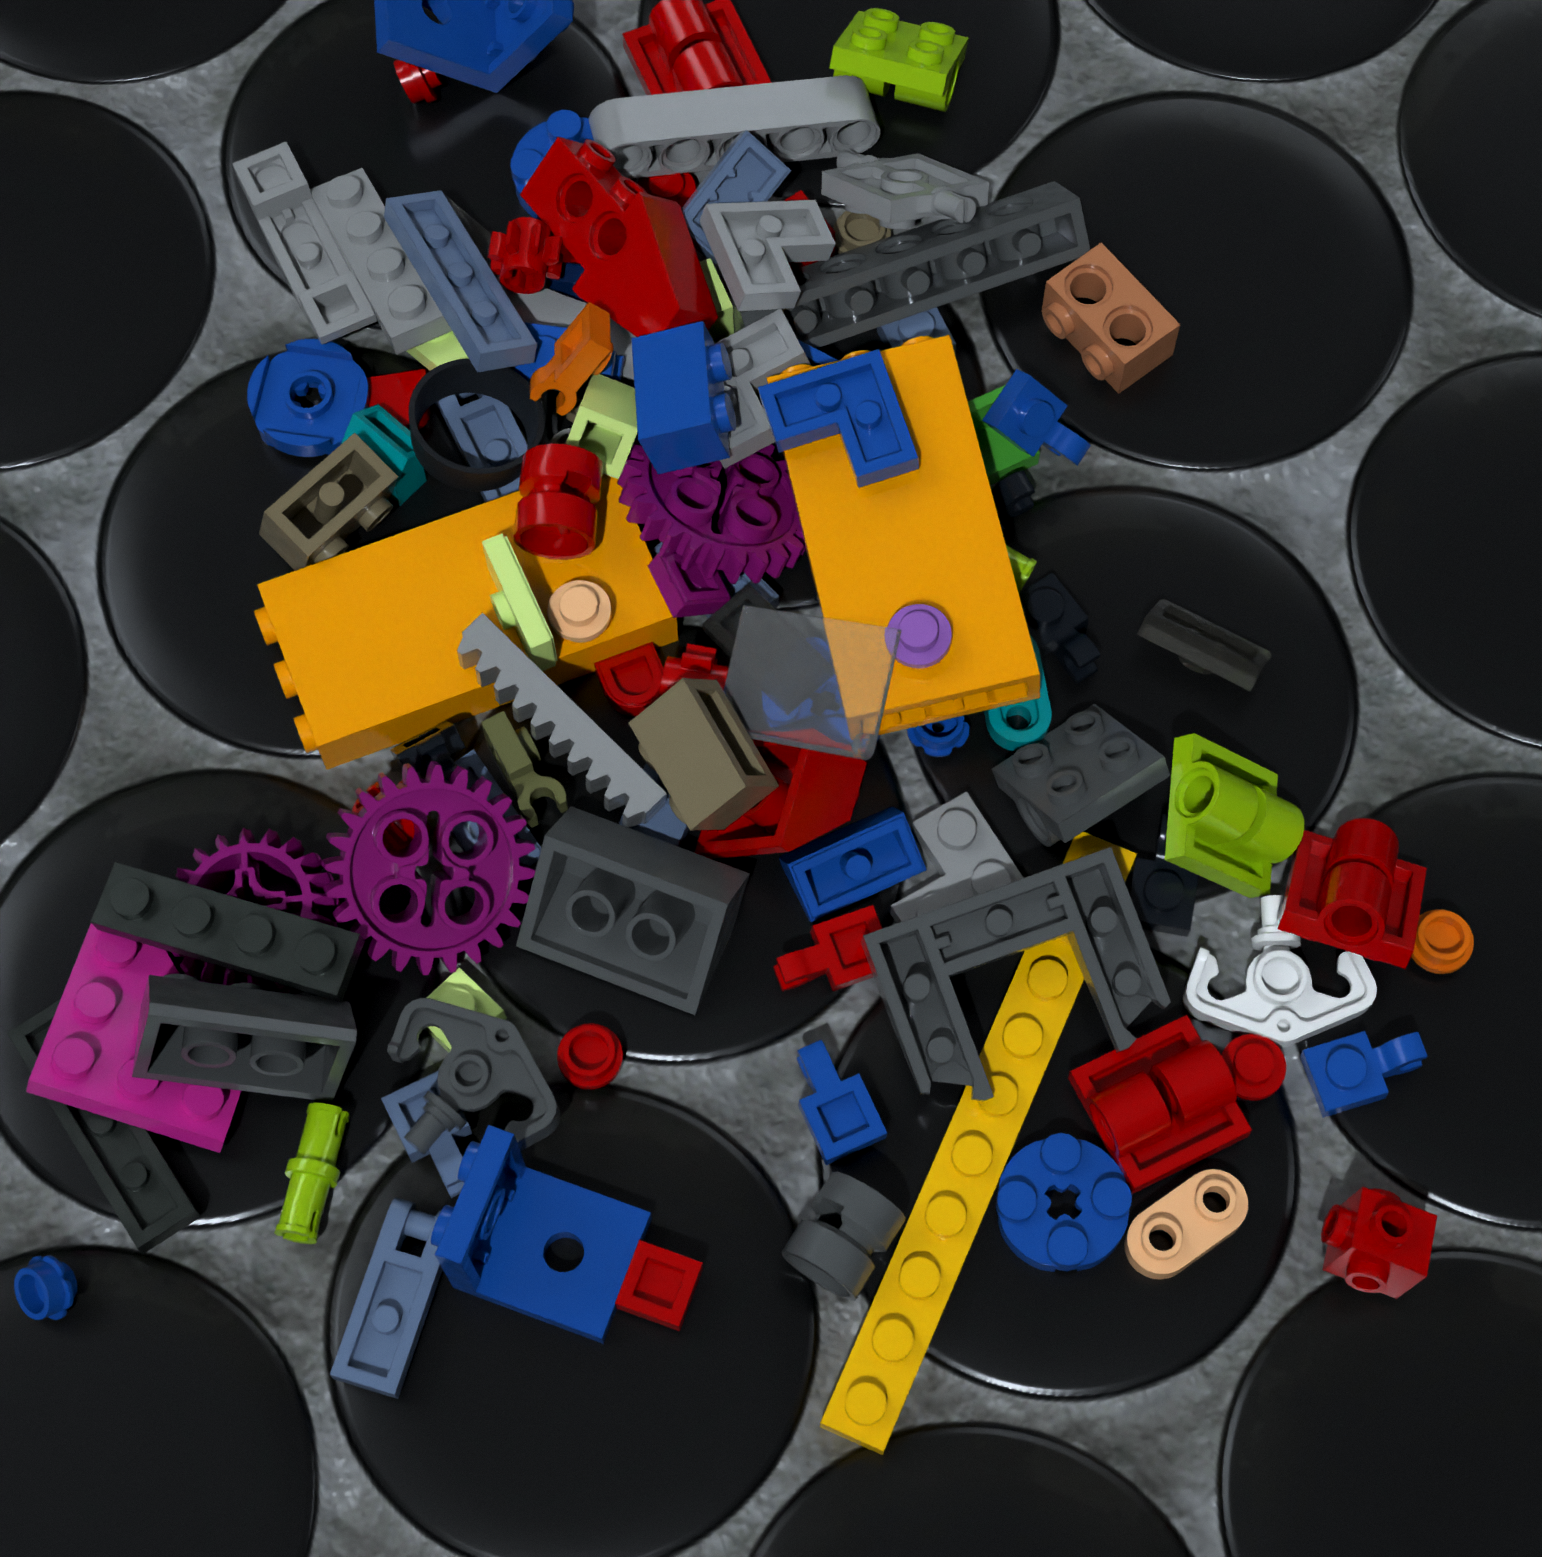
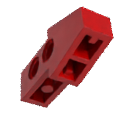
M557 137L520 193V196L539 218L550 227L555 236H561L562 244L585 269L572 290L587 303L590 302L610 313V319L636 337L700 321L704 322L709 331L718 315L680 205L672 200L649 195L639 184L622 176L613 166L616 161L614 155L596 141L586 139L584 143H579Z

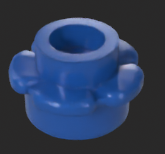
M964 716L908 728L907 735L911 743L916 747L921 746L924 748V752L927 755L944 757L950 755L953 748H960L965 744L970 728L969 724L964 722ZM940 723L944 726V730L942 732H935L932 726Z
M51 1255L44 1257L36 1256L29 1261L27 1267L17 1272L14 1280V1290L21 1309L28 1317L34 1320H42L46 1317L59 1320L67 1315V1309L73 1305L74 1297L77 1294V1281L72 1269L66 1263L59 1261Z

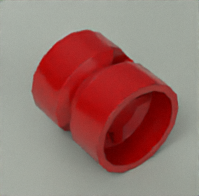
M554 443L537 445L525 452L522 457L519 483L520 495L523 498L517 504L513 533L515 544L522 550L536 556L561 560L581 558L594 550L598 524V511L594 506L600 500L603 478V462L596 454L584 448Z

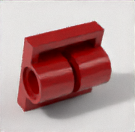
M661 0L652 9L648 25L622 33L623 47L646 95L772 83L731 0H715L704 4L702 0Z
M1358 818L1347 821L1338 828L1333 839L1304 830L1302 840L1293 854L1277 929L1298 935L1309 941H1317L1359 954L1373 961H1381L1406 969L1414 951L1427 868L1397 859L1399 841L1396 834L1389 826L1374 819Z
M1187 1015L1137 1038L1126 1050L1116 1053V1050H1113L1070 1071L1068 1077L1111 1158L1123 1172L1131 1194L1247 1138L1252 1131L1236 1102L1237 1090L1226 1062L1210 1041H1202Z

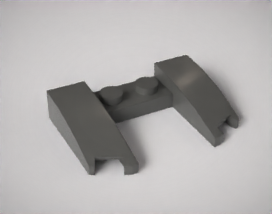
M1111 847L863 935L861 940L862 948L920 1094L929 1095L931 1082L972 1086L971 1100L986 1101L994 1097L950 977L1067 935L1116 1053L1128 1049L1134 1043L1136 1038L1126 1028L1151 1001L1162 1010L1171 1003Z

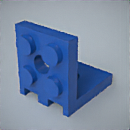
M374 0L377 53L498 93L528 63L534 61L538 54L558 34L564 32L573 21L574 2L573 0ZM423 7L428 8L435 14L439 24L432 21L425 14Z
M488 1125L481 1143L471 1141L463 1155L458 1171V1180L464 1182L455 1206L445 1205L435 1223L431 1244L437 1246L435 1256L454 1289L604 1344L617 1311L615 1305L617 1296L639 1240L644 1241L652 1220L651 1212L526 1167L515 1135ZM561 1238L574 1239L584 1248V1256L581 1263L575 1269L568 1272L555 1271L546 1263V1252L549 1246Z

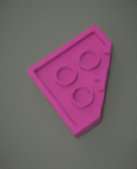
M91 923L29 1077L26 1092L220 1153L241 1094L240 1090L132 1077L140 1009L148 976L163 977L168 974H179L166 950L97 930Z

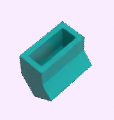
M379 404L353 413L341 443L347 440L353 433H356L398 476L391 499L401 506L427 481L424 467L420 464L414 453L410 430Z

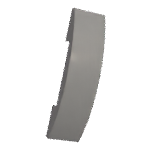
M287 142L232 163L267 243L298 305L320 343L323 345L377 322L376 315L353 270H349L312 198L309 185Z

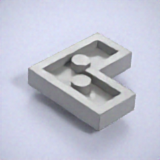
M816 200L706 204L699 221L738 311L794 308L801 290L789 263L829 261L836 244Z
M781 308L715 343H723L729 355L732 379L724 381V393L729 395L736 417V430L728 432L730 458L720 460L724 469L775 442L764 408L757 397L759 393L758 387L768 384L766 377L779 375L783 370L794 365H811Z
M967 792L912 822V833L941 877L892 904L890 914L896 923H900L1023 879L1016 865Z

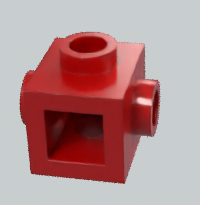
M1361 1187L1341 1205L1335 1204L1332 1206L1324 1220L1321 1230V1241L1327 1244L1322 1270L1344 1278L1345 1282L1356 1290L1367 1293H1382L1397 1299L1427 1277L1437 1215L1402 1202L1400 1197L1393 1192L1384 1189Z

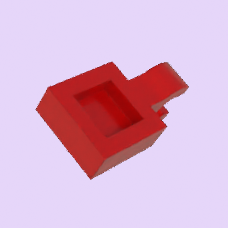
M871 905L813 925L810 933L815 944L814 946L785 954L776 959L777 965L773 966L781 990L786 991L796 988L824 974L827 975L832 991L873 978L861 945L863 935L882 929L874 906Z

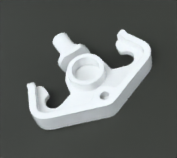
M1269 895L1260 898L1262 928L1257 930L1258 935L1252 937L1251 940L1252 948L1263 952L1253 959L1247 969L1245 992L1225 1000L1213 998L1209 994L1207 986L1208 982L1219 973L1217 960L1213 955L1209 954V950L1200 947L1184 988L1183 1003L1188 1013L1198 1020L1239 1035H1261L1272 1040L1279 1048H1285L1365 1013L1376 998L1377 986L1363 956L1345 951L1337 958V973L1348 980L1350 985L1349 994L1343 998H1335L1316 992L1312 987L1308 966L1301 957L1290 951L1301 945L1300 936L1277 929L1284 896Z

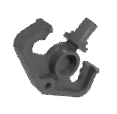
M430 998L413 1000L404 1007L392 1040L387 1048V1052L393 1061L403 1063L404 1061L411 1060L420 1052L419 1034L423 1029L430 1026L440 1028L452 1047L439 1068L437 1082L440 1094L437 1096L428 1091L423 1096L426 1104L422 1109L425 1113L404 1136L405 1140L416 1150L425 1154L445 1130L451 1132L454 1127L461 1130L466 1122L459 1115L460 1111L475 1112L485 1109L504 1092L527 1098L534 1106L533 1113L527 1120H512L504 1129V1131L515 1135L520 1151L543 1140L556 1130L561 1116L559 1106L513 1023Z

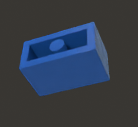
M703 321L631 338L638 441L657 474L730 458L728 432L736 430V417L731 399L727 393H724V381L732 379L731 363L725 345L723 343H714Z

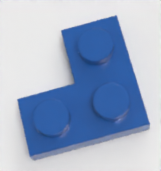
M879 349L758 387L760 400L778 452L840 434L858 488L919 469L918 455Z

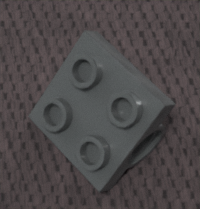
M1096 704L1072 715L1065 723L1047 733L1038 743L1021 747L1014 755L992 768L998 787L1015 801L1018 811L1030 831L1047 847H1051L1060 840L1064 843L1068 842L1171 776L1165 757Z

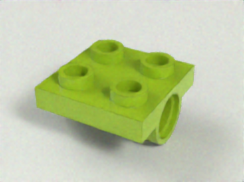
M871 8L865 12L858 11L833 46L829 68L834 69L833 77L846 75L862 79L868 93L885 97L890 84H894L895 100L946 112L952 99L959 68L965 59L969 38L956 35L952 27L942 23L925 22L920 26L900 21L899 16L892 11Z
M1195 733L1174 738L1166 831V861L1248 898L1269 895L1272 864L1284 861L1297 849L1304 833V817L1296 805L1277 796L1278 774Z

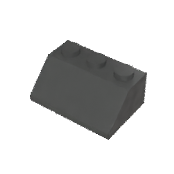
M571 806L544 836L516 947L696 1015L734 929L750 873Z
M168 974L163 977L149 975L141 1003L132 1077L333 1102L356 1043L357 1028L350 1002L342 1001L341 1003L308 992L289 994L266 991L261 986L252 983H235L229 986L200 982L186 974Z

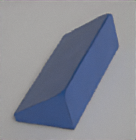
M895 807L879 811L779 857L782 868L810 922L816 921L927 870L904 812Z

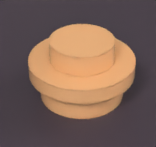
M576 580L565 583L552 594L548 603V618L551 627L559 636L572 642L584 643L597 638L606 630L611 620L612 609L610 599L606 592L593 582Z

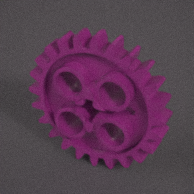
M639 441L637 444L632 445L617 482L618 485L623 487L619 503L631 506L626 517L629 523L645 524L639 537L642 541L658 539L663 543L658 554L659 556L666 557L674 552L682 556L680 562L682 570L686 571L694 563L702 565L706 579L711 580L717 569L724 571L731 584H736L741 572H744L756 584L760 582L764 572H767L774 578H778L784 566L792 569L799 556L803 555L806 549L785 460L775 461L771 458L775 446L772 444L725 469L720 460L659 475ZM723 468L724 482L721 487V484L719 481H717V479ZM715 511V516L719 518V520L714 530L712 531V516Z
M436 761L430 762L425 779H419L417 772L409 763L403 764L402 783L395 785L383 772L377 774L381 793L373 797L361 788L356 789L357 798L363 808L359 813L340 808L337 813L349 826L347 833L334 832L327 833L326 839L332 845L341 850L340 856L323 859L321 864L325 870L340 876V879L330 882L323 887L327 897L345 898L346 900L332 912L335 920L341 923L357 919L350 931L360 934L363 940L372 936L368 955L374 961L380 959L391 949L392 966L396 971L401 972L411 956L416 957L418 969L423 975H429L434 958L439 957L450 973L456 972L457 953L465 951L476 964L481 962L478 943L486 939L492 945L501 948L504 944L496 928L500 923L519 927L520 921L509 909L512 903L525 904L528 902L529 895L518 887V881L533 878L536 870L529 865L519 863V858L535 850V845L530 840L514 839V835L527 824L526 820L520 815L503 818L502 816L512 803L510 797L502 793L487 801L492 782L482 776L470 788H467L468 770L459 765L454 769L448 781L444 780L441 765ZM431 811H437L438 822L434 831L432 852L433 856L444 867L443 870L433 871L431 874L432 922L428 925H423L421 923V915L425 906L427 884L415 869L416 866L427 865L429 860V837L426 828L427 815ZM398 819L411 820L414 824L415 833L410 844L400 850L385 848L383 834L386 827ZM461 822H475L478 826L479 837L473 848L460 853L451 851L448 840L453 828ZM397 884L408 886L411 898L405 910L392 915L380 911L379 901L385 889ZM457 887H472L475 892V901L472 908L461 916L447 915L445 912V901L450 892Z

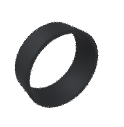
M469 359L450 361L429 371L415 386L409 402L408 414L412 447L420 464L440 482L465 491H489L513 482L521 474L523 455L510 463L493 468H471L458 465L437 454L425 442L418 430V426L427 409L440 399L459 393L482 394L501 401L515 412L523 423L527 434V450L539 445L545 428V414L540 398L536 402L530 399V383L509 367L477 373Z

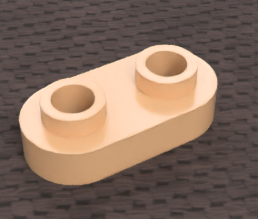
M1216 1169L1204 1170L1193 1175L1145 1209L1132 1221L1125 1236V1253L1132 1267L1148 1278H1171L1229 1238L1238 1230L1247 1215L1248 1197L1243 1185L1237 1178L1225 1171ZM1209 1192L1220 1194L1225 1199L1226 1210L1219 1213L1208 1210L1203 1203V1195ZM1155 1230L1167 1232L1173 1240V1247L1167 1251L1155 1249L1150 1243L1149 1234Z

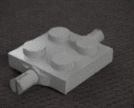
M844 149L837 157V168L822 171V195L845 204V210L848 212L867 214L879 219V225L889 229L911 228L915 225L916 219L926 217L954 219L959 223H963V221L967 223L974 217L976 207L988 205V181L919 153L895 158H877L873 155H862L853 149H848V151Z

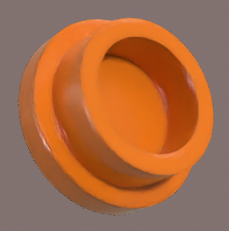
M1443 909L1430 910L1419 916L1412 959L1421 968L1435 974H1448L1463 967L1470 958L1474 948L1473 933L1467 922L1458 914Z

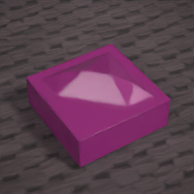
M675 552L666 557H661L657 554L650 562L648 568L673 618L722 613L732 602L717 569L711 580L705 578L702 565L694 563L689 569L684 571L681 569L680 564L682 556Z

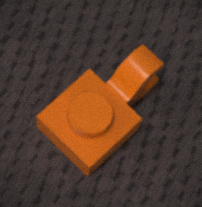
M588 302L555 342L552 359L532 374L530 378L531 400L536 402L545 391L555 389L561 391L556 397V413L564 416L575 407L578 389L591 374H600L612 356L613 343L610 339V313Z

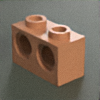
M1102 242L1046 281L1041 312L1047 327L1056 337L1060 339L1066 338L1080 352L1087 370L1096 379L1101 381L1105 379L1118 394L1173 355L1180 324ZM1089 298L1094 300L1096 303L1083 304L1078 302L1076 299ZM1119 338L1129 339L1136 345L1124 346L1114 340Z

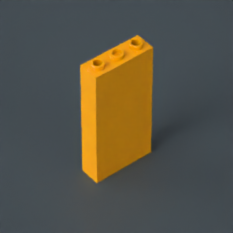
M950 335L938 338L919 336L907 340L899 347L880 351L918 455L919 469L858 488L840 434L783 451L852 741L1040 698V672ZM859 350L851 352L845 355L839 361L846 360L871 351ZM839 361L817 366L807 364L794 365L783 370L779 375L766 377L767 383L770 384ZM925 604L935 607L946 616L950 623L952 631L950 649L946 656L933 666L927 668L904 666L891 655L886 641L888 623L895 613L909 605Z
M603 474L600 500L594 506L598 511L595 548L590 554L581 558L568 560L548 559L528 553L515 544L513 533L518 502L523 498L519 490L257 584L265 607L254 610L266 645L278 642L285 660L273 665L286 699L297 695L300 699L305 714L296 716L293 719L306 753L318 749L326 770L410 740L444 721L453 724L514 701L513 699L500 705L495 699L493 687L495 682L481 687L477 682L476 665L464 670L459 664L457 649L463 638L462 632L483 613L527 656L515 627L503 630L489 596L498 592L487 567L482 541L503 533L504 537H508L553 635L558 661H555L556 666L543 672L556 685L595 672L594 663L644 644L653 642L655 649L679 641L677 618H673L648 568L653 559L646 542L639 538L641 535L638 524L629 523L626 520L631 507L619 503V497L623 488L617 484L618 479ZM576 580H585L600 586L608 595L612 609L611 620L606 630L597 638L584 643L572 642L559 636L551 627L548 618V603L552 594L563 584Z

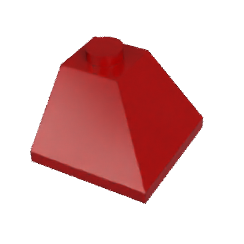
M816 729L751 737L779 787L726 829L701 830L694 853L710 859L790 852L851 820L854 806L859 797V789L867 762Z

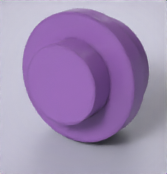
M913 604L902 608L891 618L886 630V641L891 655L902 665L910 668H927L937 664L946 656L952 642V631L948 619L941 611L929 605Z

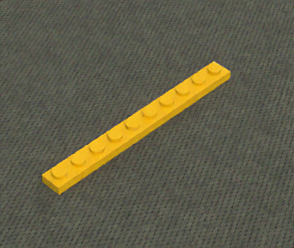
M1082 832L1073 838L1063 864L1111 847L1126 883L1137 853ZM1067 935L1024 951L979 1055L994 1097L986 1101L971 1100L972 1086L965 1087L820 1422V1428L878 1454H884L1085 980Z

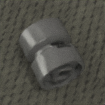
M832 1172L812 1203L816 1214L815 1219L801 1220L783 1248L782 1256L796 1270L819 1286L849 1301H856L875 1270V1264L871 1258L874 1252L887 1251L904 1224L906 1217L890 1200L865 1183L849 1175Z

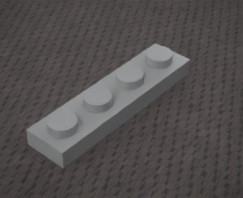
M357 169L311 188L312 198L349 270H353L376 315L378 323L396 355L451 332L450 326L384 218L385 206L364 169Z

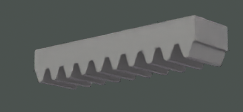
M480 614L462 632L463 638L457 649L460 666L465 670L476 665L477 682L481 687L495 682L493 686L495 699L500 705L514 699L512 703L514 719L519 723L532 717L530 722L531 734L535 740L551 734L549 751L554 758L570 752L567 758L568 772L572 776L589 769L586 775V790L591 794L607 787L604 794V807L611 811L625 805L622 819L623 826L631 828L641 823L646 824L665 806L667 793L485 614Z

